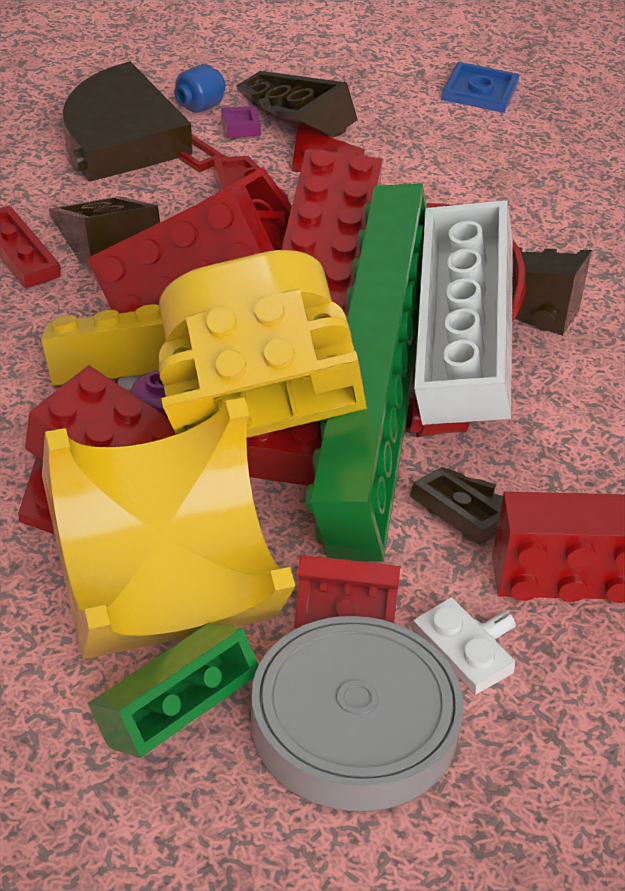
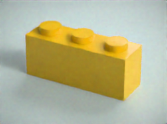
M151 304L139 307L134 312L118 313L116 310H105L96 313L93 317L77 319L73 315L57 317L48 322L41 341L52 386L64 385L88 365L109 379L144 375L153 371H159V352L166 339L159 305Z

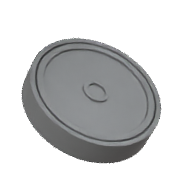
M340 616L326 618L305 624L283 636L269 649L261 660L252 684L251 734L257 753L264 765L280 783L292 792L309 801L329 808L347 811L382 810L404 804L422 795L433 787L447 771L457 749L464 711L463 695L458 677L450 663L436 647L417 633L395 623L370 617Z

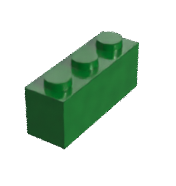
M207 623L88 702V705L106 744L112 750L141 758L252 680L259 664L243 627Z

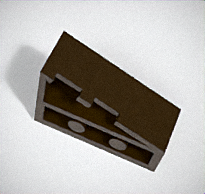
M519 247L526 271V292L515 320L536 326L540 330L550 331L563 336L579 312L592 250H580L577 254L557 253V249L545 248L542 252H522V247ZM512 273V300H513V296H514V277H513V273Z

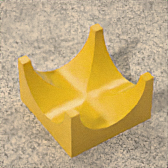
M245 397L226 400L216 414L187 431L165 439L139 445L92 447L71 440L67 435L66 428L45 432L42 479L83 660L183 639L207 623L239 627L277 618L294 590L295 582L291 567L280 568L273 560L257 518L247 462L246 438L250 415Z

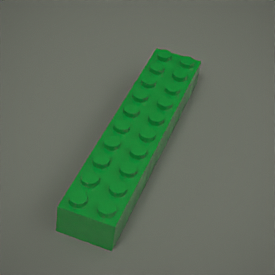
M423 183L374 186L371 203L365 204L366 230H360L359 233L361 254L360 258H355L353 262L355 284L354 287H349L347 291L349 313L346 319L354 351H356L359 361L367 409L321 420L322 446L315 449L313 457L315 481L314 484H308L306 490L307 510L309 513H314L316 519V539L318 542H323L327 557L332 559L384 562L417 356L425 210L427 208Z

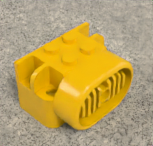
M292 250L258 253L192 270L175 279L163 291L160 297L159 308L166 342L162 345L159 352L158 370L166 397L161 398L162 405L176 435L208 420L221 409L226 400L245 397L250 415L247 425V438L367 409L357 353L354 351L346 316L342 308L332 302L324 269L314 257Z

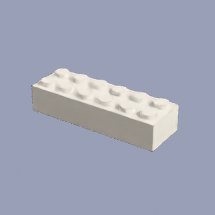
M507 200L432 207L425 210L414 388L422 425L511 419L513 237Z

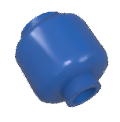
M201 64L179 73L176 78L174 95L181 106L191 112L199 113L221 103L226 88L225 80L217 69L207 64Z

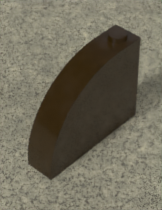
M131 61L112 66L90 76L70 93L65 102L63 121L67 151L73 169L76 172L81 171L89 182L177 159L181 152H186L189 155L192 154L191 122Z

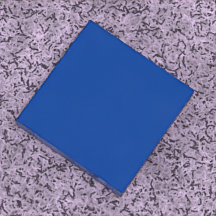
M457 62L442 91L441 100L505 113L519 83L520 75L518 73Z

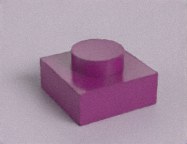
M255 106L221 108V121L227 138L261 136V121Z

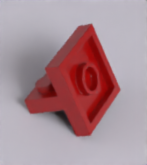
M300 555L298 577L300 579L294 629L317 620L340 616L370 617L394 623L401 566Z

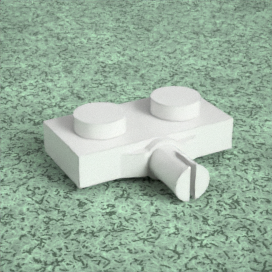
M451 597L413 620V630L442 653L452 666L455 674L475 695L514 673L515 660L495 640L516 627L512 615L508 616V611L503 610L487 622L480 623L473 619Z

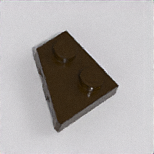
M444 467L413 482L410 497L426 507L428 511L459 530L467 538L480 545L496 535L503 496L494 493L496 484L481 479H472L462 473Z

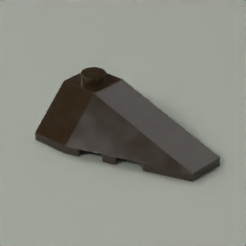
M259 71L236 85L243 95L278 118L330 137H336L345 133L346 128L358 120L347 82Z

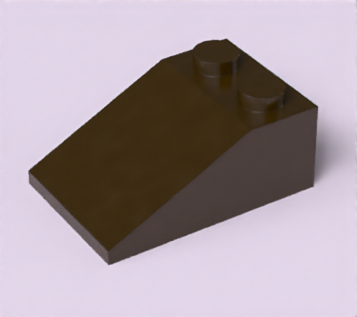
M121 196L49 208L50 217L78 260L89 265L90 263L87 258L160 223L158 205Z

